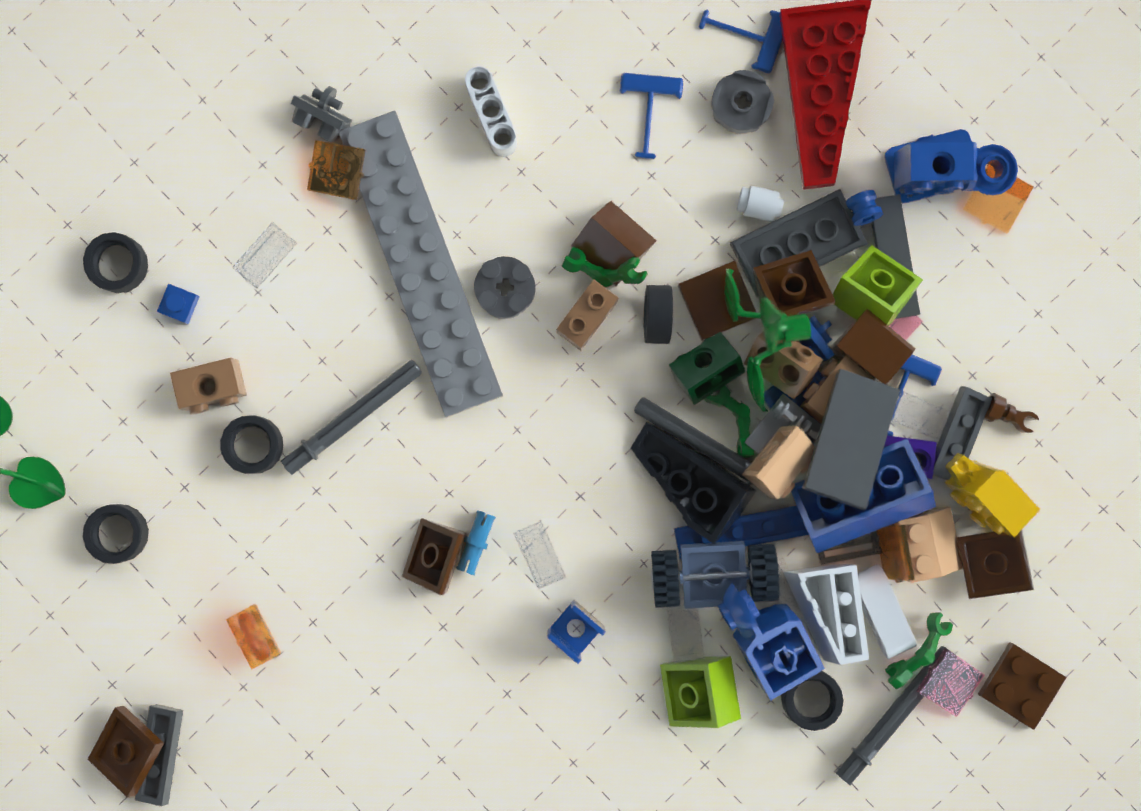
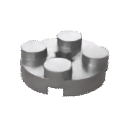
M738 70L722 78L716 85L711 100L714 120L725 129L734 133L742 134L757 131L769 118L774 105V96L772 90L770 92L766 84L767 81L761 75L749 70ZM741 95L747 96L746 101L751 103L750 107L745 106L744 109H740L738 104L734 103V98L739 99Z
M502 256L486 261L478 271L474 281V293L480 306L496 318L510 319L520 315L532 304L535 297V280L529 267L513 257ZM503 280H508L509 284L514 286L513 291L507 292V296H502L501 290L496 289L497 284H502Z

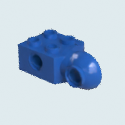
M910 142L894 153V190H904L905 195L923 194V190L935 189V194H952L954 190L979 191L982 194L993 196L1003 194L1010 189L1016 181L1018 173L1017 161L1011 151L996 144L977 148L976 142ZM986 164L993 166L995 170L994 178H990L986 174Z
M733 583L729 585L724 594L723 603L717 607L731 631L736 629L732 636L757 683L770 701L825 669L801 620L787 604H775L758 610L745 589L739 592Z

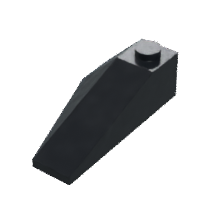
M649 422L645 423L630 447L651 477H654L665 491V496L668 500L673 502L682 514V519L685 523L712 544H715L741 516L757 491L731 472Z

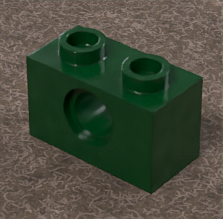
M721 331L712 337L706 338L700 345L686 354L678 356L675 361L669 364L675 381L693 405L701 402L746 372L741 356Z

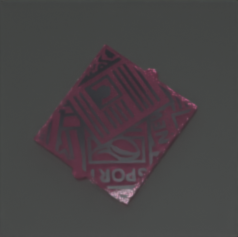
M944 648L934 665L928 668L929 673L917 689V692L957 717L967 701L973 698V692L985 674Z

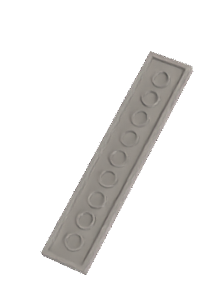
M391 111L341 130L339 136L345 150L348 148V150L353 152L354 149L364 151L358 186L444 416L449 417L502 397L501 388L396 111Z

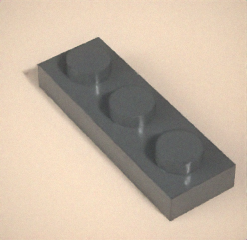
M960 386L936 446L933 475L949 480L952 476L945 467L947 463L957 453L969 458L992 401L991 397L969 387Z
M158 704L149 706L146 726L164 744L134 800L161 807L169 804L183 710Z

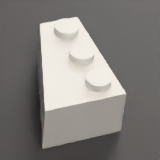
M838 563L783 572L823 660L838 665L869 660L857 565Z

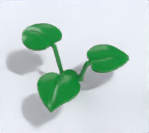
M726 269L724 295L726 307L732 321H738V316L761 319L764 328V340L767 350L756 355L754 358L753 356L748 357L747 382L750 393L758 407L763 412H768L764 406V381L760 370L761 361L783 348L792 347L793 341L810 339L811 325L809 317L806 313L787 316L778 311L767 297L761 298L760 313L744 311L739 304L738 289L732 277L734 270ZM782 340V343L776 345L777 341Z
M0 396V436H2L12 425L13 412L9 403ZM34 456L25 457L19 462L17 472L0 468V474L14 477L9 484V494L12 500L23 508H42L64 498L66 494L62 475L46 459Z

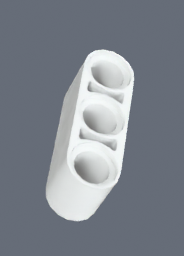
M483 66L472 67L466 73L465 83L468 95L489 145L496 155L501 157L510 156L517 149L516 132L493 76ZM477 79H484L488 82L483 89L472 87L473 82ZM491 106L500 110L498 115L492 118L486 117L483 114L485 109ZM501 134H507L511 137L510 143L505 146L496 144L495 139Z
M876 564L859 572L858 580L862 610L884 656L890 659L916 647L915 637L882 567Z

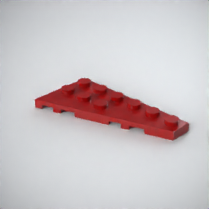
M851 0L780 9L782 39L803 190L831 187L836 183L842 144L872 0Z

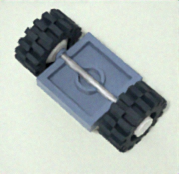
M744 541L716 542L715 544L681 545L682 571L679 572L676 550L651 551L652 589L654 590L655 608L680 606L679 581L680 584H683L685 609L717 607L723 603L724 594L731 583L734 584L739 592L743 589L747 591V580H749L753 602L779 601V567L775 544L748 545V567H746Z

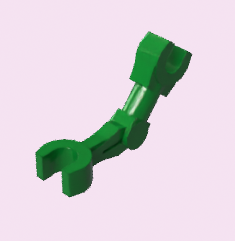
M572 247L561 266L566 271L572 273L582 271L605 288L619 281H623L624 284H640L648 275L647 271L636 272L634 270L640 263L638 257L630 258L616 270H604L602 267L586 261L583 251Z
M725 385L718 390L717 395H710L704 401L718 407L723 405L736 417L735 422L739 435L736 447L737 454L744 458H750L754 456V450L744 443L750 435V408L731 397V391Z
M941 612L930 613L927 617L926 623L929 634L921 648L915 652L916 655L907 661L902 659L894 662L885 669V672L890 676L887 679L888 683L895 689L902 688L913 677L915 670L921 666L930 665L935 659L934 654L940 637L947 636L952 632L953 624L951 622H941L940 624L943 616Z

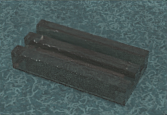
M877 531L869 533L870 536L853 539L825 551L871 543L872 548L825 556V551L817 553L819 564L823 565L881 554L882 549L879 546L880 539Z

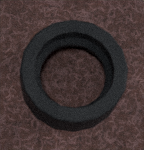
M111 232L101 234L90 242L83 256V267L88 279L97 287L114 293H124L138 287L144 280L148 270V259L143 247L134 239L124 234ZM114 245L124 246L133 256L131 271L125 278L118 281L106 279L99 270L101 255L107 248Z
M646 285L643 317L644 342L650 344H669L673 325L672 286Z
M256 415L241 416L231 421L224 429L220 439V451L225 462L233 470L244 474L263 473L272 469L280 460L283 452V437L279 428L271 420ZM255 426L267 433L270 440V449L263 460L257 463H248L242 461L237 456L234 450V441L242 429Z
M110 504L96 509L89 515L83 526L82 538L86 550L93 558L103 563L117 564L134 559L143 551L148 542L149 528L146 519L139 510L129 505ZM113 515L128 519L133 528V540L130 546L120 552H111L105 549L99 538L101 523L107 517Z
M824 671L804 681H818L825 685L829 691V707L820 716L811 718L798 712L794 704V694L799 685L781 695L784 711L791 721L802 729L811 731L826 729L834 724L842 713L844 703L842 689L836 680Z

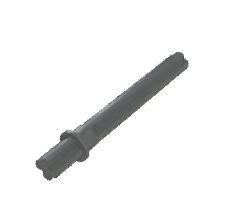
M408 361L307 441L303 439L301 441L302 445L280 461L287 472L293 475L312 459L318 460V455L418 378L422 374L420 367L415 361Z
M642 397L634 408L636 414L745 479L748 485L753 484L742 475L752 463L751 461L647 398Z
M941 646L935 652L934 661L920 670L856 749L854 747L851 748L853 752L836 771V774L849 786H851L867 765H872L870 761L925 697L927 684L928 693L929 687L934 686L937 682V675L944 674L935 673L949 668V666L939 669L940 665L945 666L951 663H945L943 660L956 659V656L946 657L948 652L950 655L955 656L949 649Z

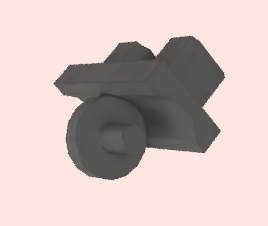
M328 86L324 92L317 88L313 90L312 97L318 99L319 102L304 94L301 97L294 95L290 103L296 107L292 122L308 129L311 127L315 117L322 120L323 122L317 135L328 142L336 141L339 132L342 129L349 128L353 120L330 108L333 107L339 111L343 105V102L335 99L337 89Z

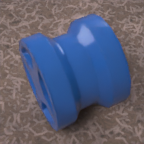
M874 190L859 192L846 200L847 208L852 210L853 213L852 222L854 226L868 224L883 215L882 208L877 206L875 202L877 195Z

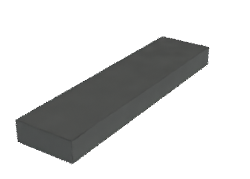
M900 194L878 197L875 202L877 206L882 208L883 215L871 222L875 247L913 272ZM917 291L914 292L895 319L921 315Z

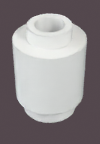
M750 185V188L742 187L736 211L743 212V216L772 222L774 216L780 217L784 199L779 198L780 192Z

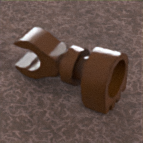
M996 393L988 396L992 398L984 420L993 422L1000 419L1006 423L1011 422L1019 432H1034L1025 427L1023 422L1025 417L1039 420L1034 412L1016 410L1015 406L1007 404L1006 398Z

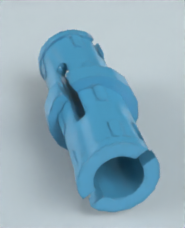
M479 510L476 512L477 515L469 537L465 536L463 542H466L458 566H456L457 570L464 572L468 560H470L466 573L474 576L482 551L488 547L486 540L496 519L495 516L487 514L482 526L486 513Z

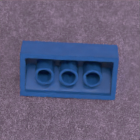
M908 439L883 448L867 508L864 510L802 489L805 479L795 483L791 491L816 553L936 507L934 492Z

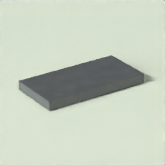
M841 189L730 243L756 298H758L753 274L754 267L812 250L819 267L868 243L860 227L854 226L852 222L853 213L847 208L846 199Z
M841 368L837 371L802 489L860 510L867 508L899 395V389Z

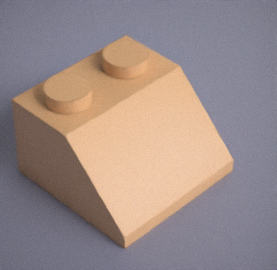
M781 426L742 475L769 498L776 500L780 497L785 498L795 486L793 481L800 472L804 474L808 471L815 446L798 426Z
M951 507L923 512L890 525L902 580L914 583L943 577L963 568Z

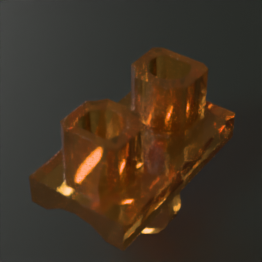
M256 604L226 619L237 640L236 643L241 648L251 669L282 654Z

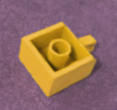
M957 453L945 466L952 476L944 482L952 490L950 496L959 505L967 506L972 511L970 517L983 528L987 525L997 534L1003 532L1015 537L1041 510L1005 470L970 460L960 453Z

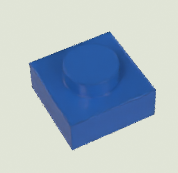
M168 283L157 312L189 324L200 296Z

